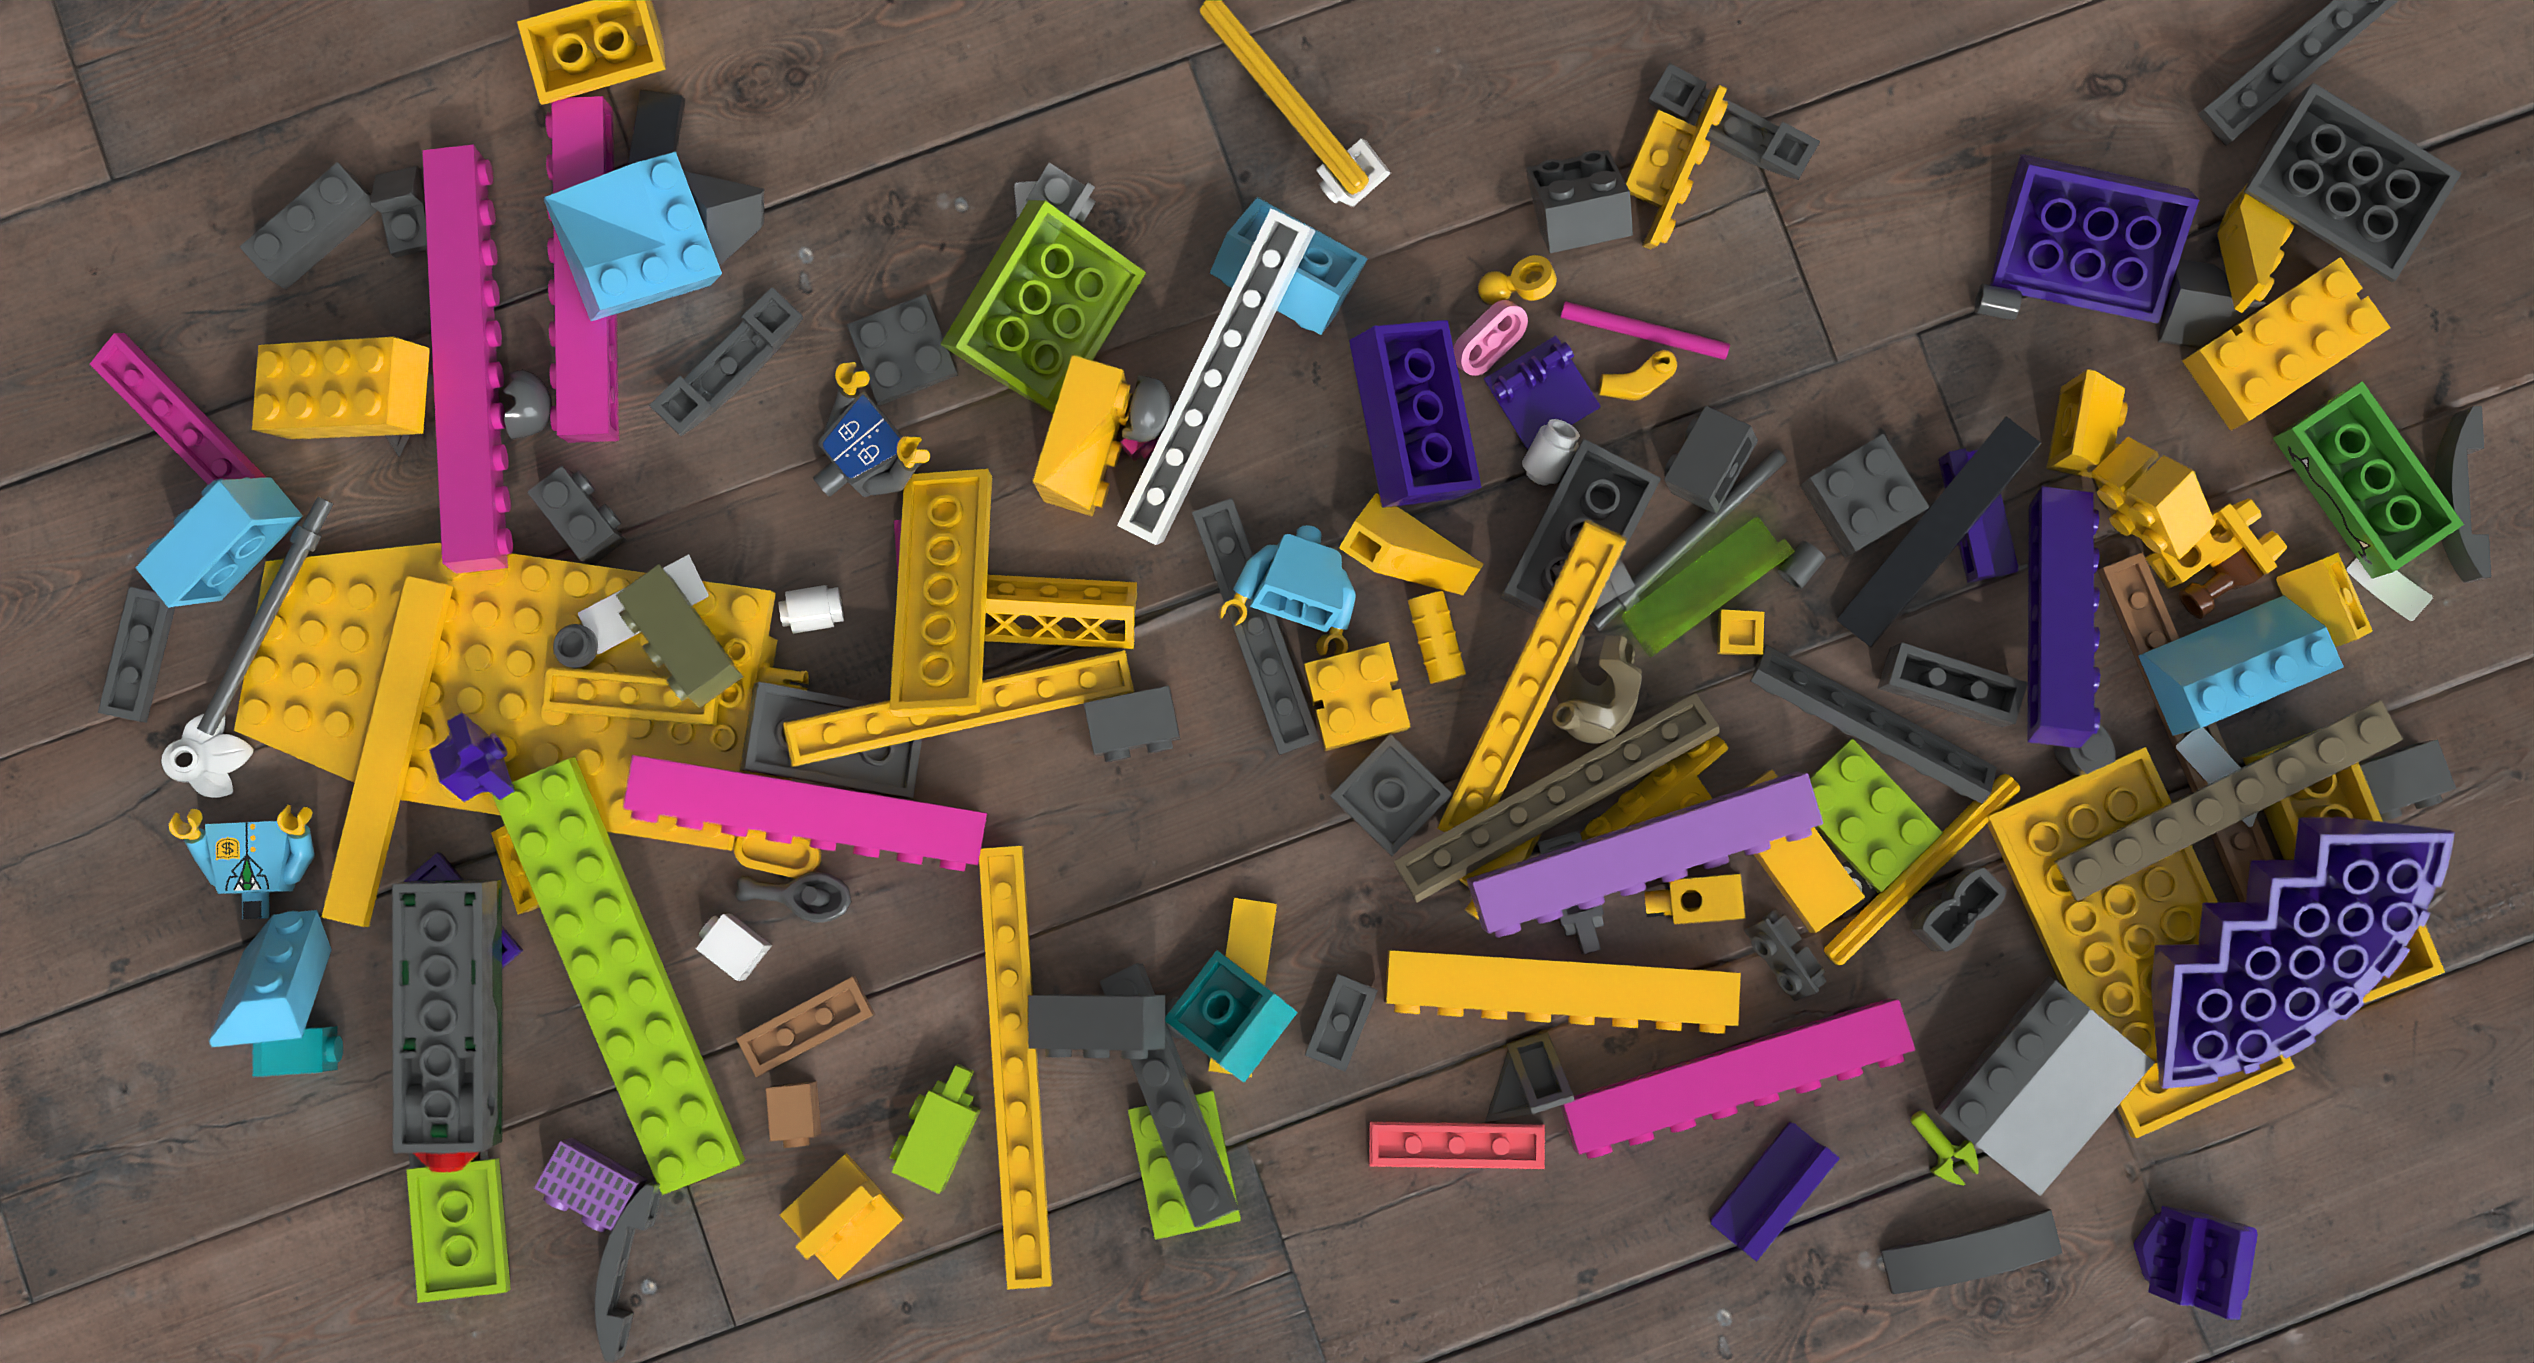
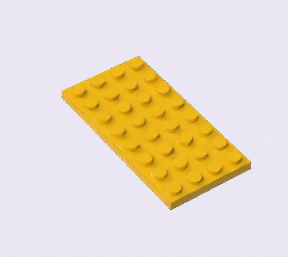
M2146 747L2116 758L2115 762L2093 772L2075 776L1989 815L1987 823L2060 984L2155 1062L2117 1106L2132 1138H2139L2295 1068L2290 1057L2284 1058L2280 1055L2259 1065L2260 1070L2248 1074L2239 1071L2227 1076L2218 1077V1082L2166 1089H2162L2159 1085L2151 991L2155 945L2198 944L2202 904L2218 903L2192 845L2079 901L2074 900L2054 861L2172 803Z

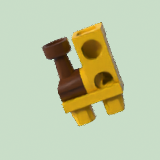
M2250 498L2234 505H2225L2211 512L2215 525L2180 560L2165 552L2158 554L2154 551L2145 557L2167 589L2185 582L2208 564L2212 567L2216 574L2203 585L2191 583L2179 592V598L2184 607L2198 619H2202L2212 612L2215 608L2214 599L2231 589L2236 590L2252 584L2263 575L2275 569L2277 565L2274 561L2287 549V545L2274 531H2269L2257 539L2249 529V525L2262 517L2261 511Z

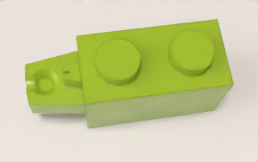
M956 1064L947 1084L937 1080L934 1088L929 1090L926 1096L918 1095L908 1118L914 1120L908 1136L903 1134L899 1136L891 1152L890 1159L896 1161L891 1171L892 1173L938 1194L945 1190L981 1109L970 1105L974 1096L965 1093L974 1073L973 1070Z

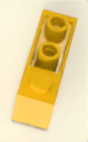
M2246 186L2227 207L2217 233L2234 309L2241 313L2245 311L2254 299L2261 302L2272 288L2275 279L2270 277V274L2281 262L2285 252L2280 247L2286 242L2294 228V224L2289 219L2245 193Z
M1375 493L1357 517L1339 549L1376 573L1459 595L1465 594L1484 565L1399 507L1382 508L1381 498L1377 493Z

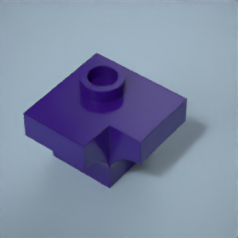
M463 712L448 720L449 736L429 750L439 782L463 802L483 792H491L499 800L514 792L515 790L503 758L507 756V750L500 738L494 733L488 735Z

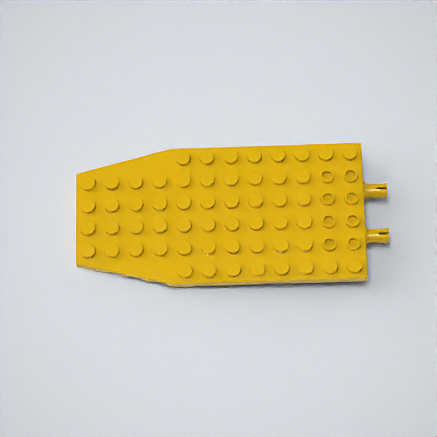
M441 543L306 557L244 676L234 731L355 783L405 578L410 576L453 586L401 800L500 815L491 792L477 794L463 802L439 782L429 750L449 736L450 729L447 721L463 712L488 735L494 733L503 742L507 750V756L503 758L512 782L575 757L607 832L730 851L733 849L735 835L720 833L721 824L704 822L703 829L698 830L675 826L677 817L659 815L657 823L630 819L632 810L623 809L622 806L631 756H644L791 781L792 779L740 770L753 685L755 682H764L807 691L808 688L791 685L790 683H809L807 671L773 668L778 640L769 636L775 592L702 581L709 597L692 606L743 675L740 680L720 693L716 726L541 710L546 666L570 668L561 664L554 654L553 643L557 633L565 626L571 624L583 625L578 612L626 588L646 573L519 554H507L508 568L456 574L442 563ZM284 559L265 561L256 613ZM642 632L599 655L596 654L594 660L587 666L572 668L672 676L665 664L658 668L647 655L642 646L648 643V640Z

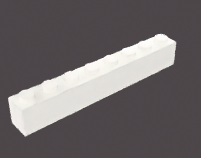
M1272 208L1270 209L1117 526L1154 545L1164 542L1315 233V230Z

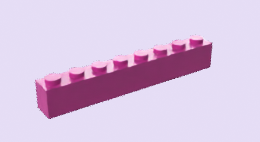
M568 97L551 102L552 113L546 114L545 123L547 135L552 139V154L547 155L546 169L549 179L553 180V194L614 171L613 108L604 97ZM547 210L549 220L552 222L549 212ZM553 225L554 237H550L547 244L549 260L551 263H554V279L549 280L548 295L551 305H555V321H551L549 324V339L551 346L555 347L556 363H551L549 371L551 386L553 389H556V405H553L550 410L551 427L553 431H557V436L567 443L619 441L617 314L590 322Z
M637 755L631 756L622 806L623 809L632 810L630 819L657 823L659 815L677 817L675 826L702 830L704 822L721 824L720 833L747 837L748 829L765 831V840L791 844L792 837L797 836L809 838V847L835 851L837 843L854 845L853 854L879 858L880 850L897 852V861L921 865L923 857L940 859V868L965 871L966 863L978 865L987 813Z
M1887 998L1574 1095L1575 1101L1560 1105L1574 1151L1579 1155L1586 1153L1587 1158L1591 1159L1613 1152L1611 1145L1628 1140L1629 1145L1633 1146L1653 1140L1655 1138L1653 1132L1670 1127L1671 1133L1690 1129L1696 1126V1118L1708 1114L1712 1115L1713 1120L1738 1113L1737 1105L1753 1101L1754 1106L1758 1107L1780 1100L1778 1093L1795 1088L1796 1094L1818 1089L1822 1087L1820 1080L1836 1075L1837 1080L1842 1081L1863 1074L1862 1067L1878 1062L1879 1068L1899 1064L1905 1061L1903 1054L1914 1051L1915 1047L1899 999Z

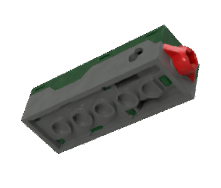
M414 880L392 884L393 1153H413L432 1172L461 1171L480 1152H484L502 1142V880Z

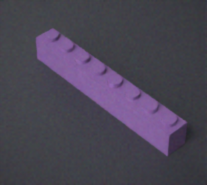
M1796 771L1467 878L1466 880L1482 929L1488 934L1495 932L1496 937H1502L1520 931V923L1535 918H1537L1538 923L1556 920L1563 916L1562 909L1577 904L1580 910L1601 905L1605 902L1603 896L1620 891L1621 896L1641 892L1647 889L1645 882L1660 877L1663 882L1681 879L1688 875L1687 868L1703 864L1704 869L1721 866L1730 861L1728 855L1744 850L1745 855H1753L1770 849V841L1786 837L1787 842L1806 838L1812 835L1811 828L1822 825L1823 820L1808 773Z

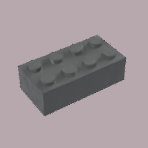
M1583 439L1500 598L1539 617L1557 580L1552 568L1554 565L1560 566V562L1567 559L1573 547L1570 536L1581 530L1586 519L1627 538L1618 557L1620 559L1661 478Z

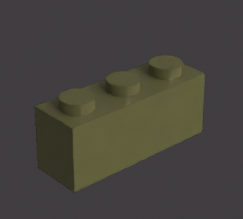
M660 564L616 594V597L625 608L619 612V615L634 634L641 630L648 640V643L642 646L658 668L663 664L668 668L672 676L666 681L681 701L689 697L701 708L743 677L674 579Z

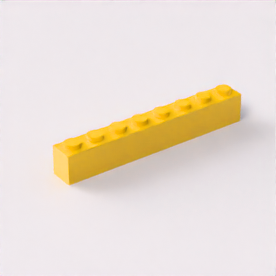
M1388 950L1385 1003L1394 1004V1012L1420 1014V1006L1438 1007L1437 1015L1464 1017V1009H1480L1481 1018L1507 1020V1013L1511 1011L1525 1012V1021L1551 1022V1014L1569 1015V1024L1594 1025L1595 1017L1612 1018V1026L1638 1028V1020L1656 1021L1655 1029L1682 1031V1022L1699 1023V1032L1725 1034L1726 1025L1738 1026L1741 973Z

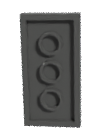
M755 682L740 770L909 799L914 796L922 738L791 766L782 723L874 703L764 682Z

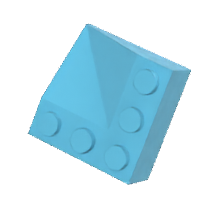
M676 152L630 164L544 197L545 205L590 322L711 286L722 275Z

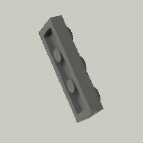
M133 587L128 589L98 713L147 723L175 607H167L156 592Z

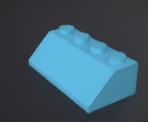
M2284 595L2138 655L2173 736L2205 727L2344 667L2327 627Z

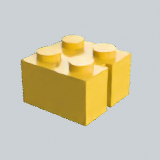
M2127 437L2091 472L2099 488L2097 495L2106 504L2111 514L2109 521L2117 531L2125 536L2133 534L2142 539L2144 544L2155 553L2165 552L2180 560L2215 525L2196 475L2192 469L2165 455L2147 470L2159 458L2157 451Z
M1389 642L1304 663L1303 669L1312 704H1321L1323 701L1324 708L1316 710L1315 715L1325 751L1406 731L1410 728L1401 688L1396 690L1391 688L1392 685L1397 684L1398 676Z

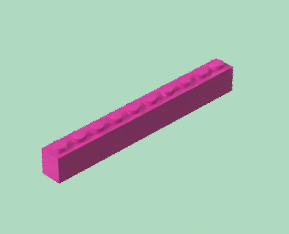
M474 145L422 150L442 563L456 574L508 568L507 554H512L513 539L510 529L506 528L505 512L510 511L511 499L508 488L503 484V470L508 469L509 460L507 449L504 444H501V429H504L506 425L504 422L505 409L503 404L499 403L498 388L504 386V373L501 363L497 361L496 347L502 344V333L494 315V306L499 305L500 294L497 282L492 277V265H497L498 261L495 242L493 239H490V225L495 224L494 205L491 199H488V185L493 184V170L490 161L484 159Z

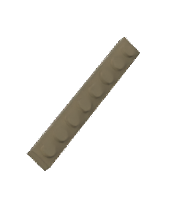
M1694 693L1393 861L1395 868L1417 903L1719 734V725L1698 695Z
M2377 700L2054 861L2074 900L2079 901L2403 740L2382 700Z

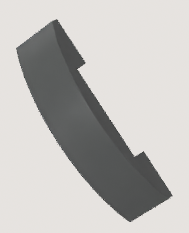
M1669 63L1648 102L1656 109L1695 126L1710 90L1706 89L1707 82ZM1723 98L1724 101L1728 102L1726 111L1717 126L1711 125L1705 139L1710 141L1712 145L1746 162L1799 180L1820 141L1783 121L1780 126H1777Z
M773 287L742 315L744 321L684 379L679 376L649 405L678 435L683 436L735 395L771 359L803 320V316Z
M2472 406L2453 415L2442 437L2434 469V483L2464 523L2463 526L2441 540L2448 559L2463 583H2472L2492 577L2489 534H2472L2467 455L2484 449L2482 406Z
M656 1181L646 1184L626 1206L609 1236L601 1259L595 1293V1321L600 1349L604 1360L614 1363L625 1354L634 1312L618 1309L617 1307L635 1230H646L655 1225L661 1199L660 1184H657Z
M2050 1209L2007 1219L2006 1223L1928 1242L1919 1240L1880 1250L1892 1294L1921 1291L1976 1280L2025 1267L2063 1253L2052 1210Z

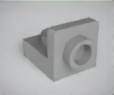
M1048 163L1026 201L1046 200L1075 221L1077 219L1083 223L1096 202L1089 197L1095 186L1090 183L1084 185L1056 166Z

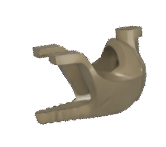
M1580 635L1556 684L1559 705L1553 712V722L1556 726L1568 731L1577 740L1590 744H1599L1614 739L1630 722L1638 701L1642 672L1640 668L1633 665L1635 662V648L1630 643L1626 644L1627 639L1623 636L1606 635L1599 662L1600 667L1609 675L1600 686L1590 684L1577 669L1585 636Z

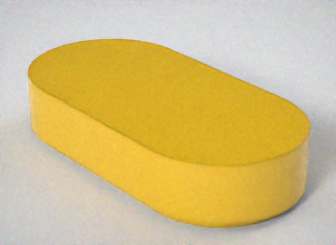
M748 829L747 837L736 836L733 849L736 859L743 866L751 869L798 878L801 875L815 872L821 862V850L809 847V838L793 836L791 844L765 840V831Z

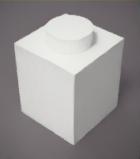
M722 914L720 918L716 915L713 916L702 928L699 937L703 940L696 949L736 981L747 979L772 945L733 914Z

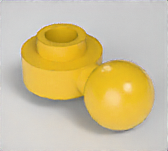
M1533 255L1520 260L1514 266L1510 276H1506L1498 271L1485 274L1479 281L1478 293L1480 298L1489 305H1493L1501 300H1508L1512 292H1517L1525 300H1538L1547 296L1554 289L1557 277L1547 258Z

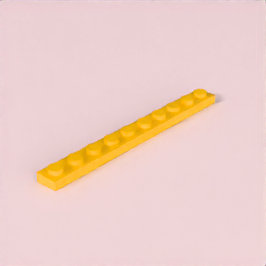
M1023 846L983 848L980 851L979 867L1007 1290L1052 1286L1053 1282L1037 1049H1028V995H1033L1024 849Z

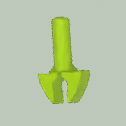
M1920 1110L1912 1115L1910 1122L1938 1154V1164L1930 1169L1934 1175L1954 1184L1965 1185L1963 1180L1954 1173L1951 1157L1962 1159L1972 1173H1979L1977 1154L1971 1141L1965 1140L1960 1146L1952 1145L1925 1111Z

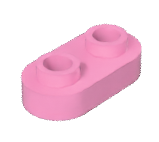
M1501 300L1493 304L1455 342L1453 349L1457 367L1472 376H1478L1488 371L1524 335L1528 324L1527 314L1524 309L1508 300Z

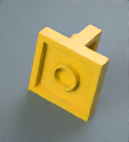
M847 1153L779 1215L801 1239L795 1246L806 1259L815 1254L837 1280L845 1275L905 1218Z

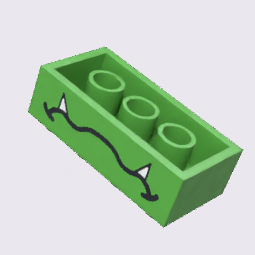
M2363 381L2343 390L2273 437V440L2371 579L2395 572L2464 525Z

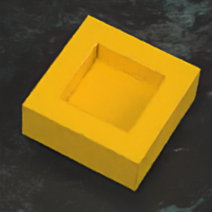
M1718 611L1717 654L1763 655L1764 612Z

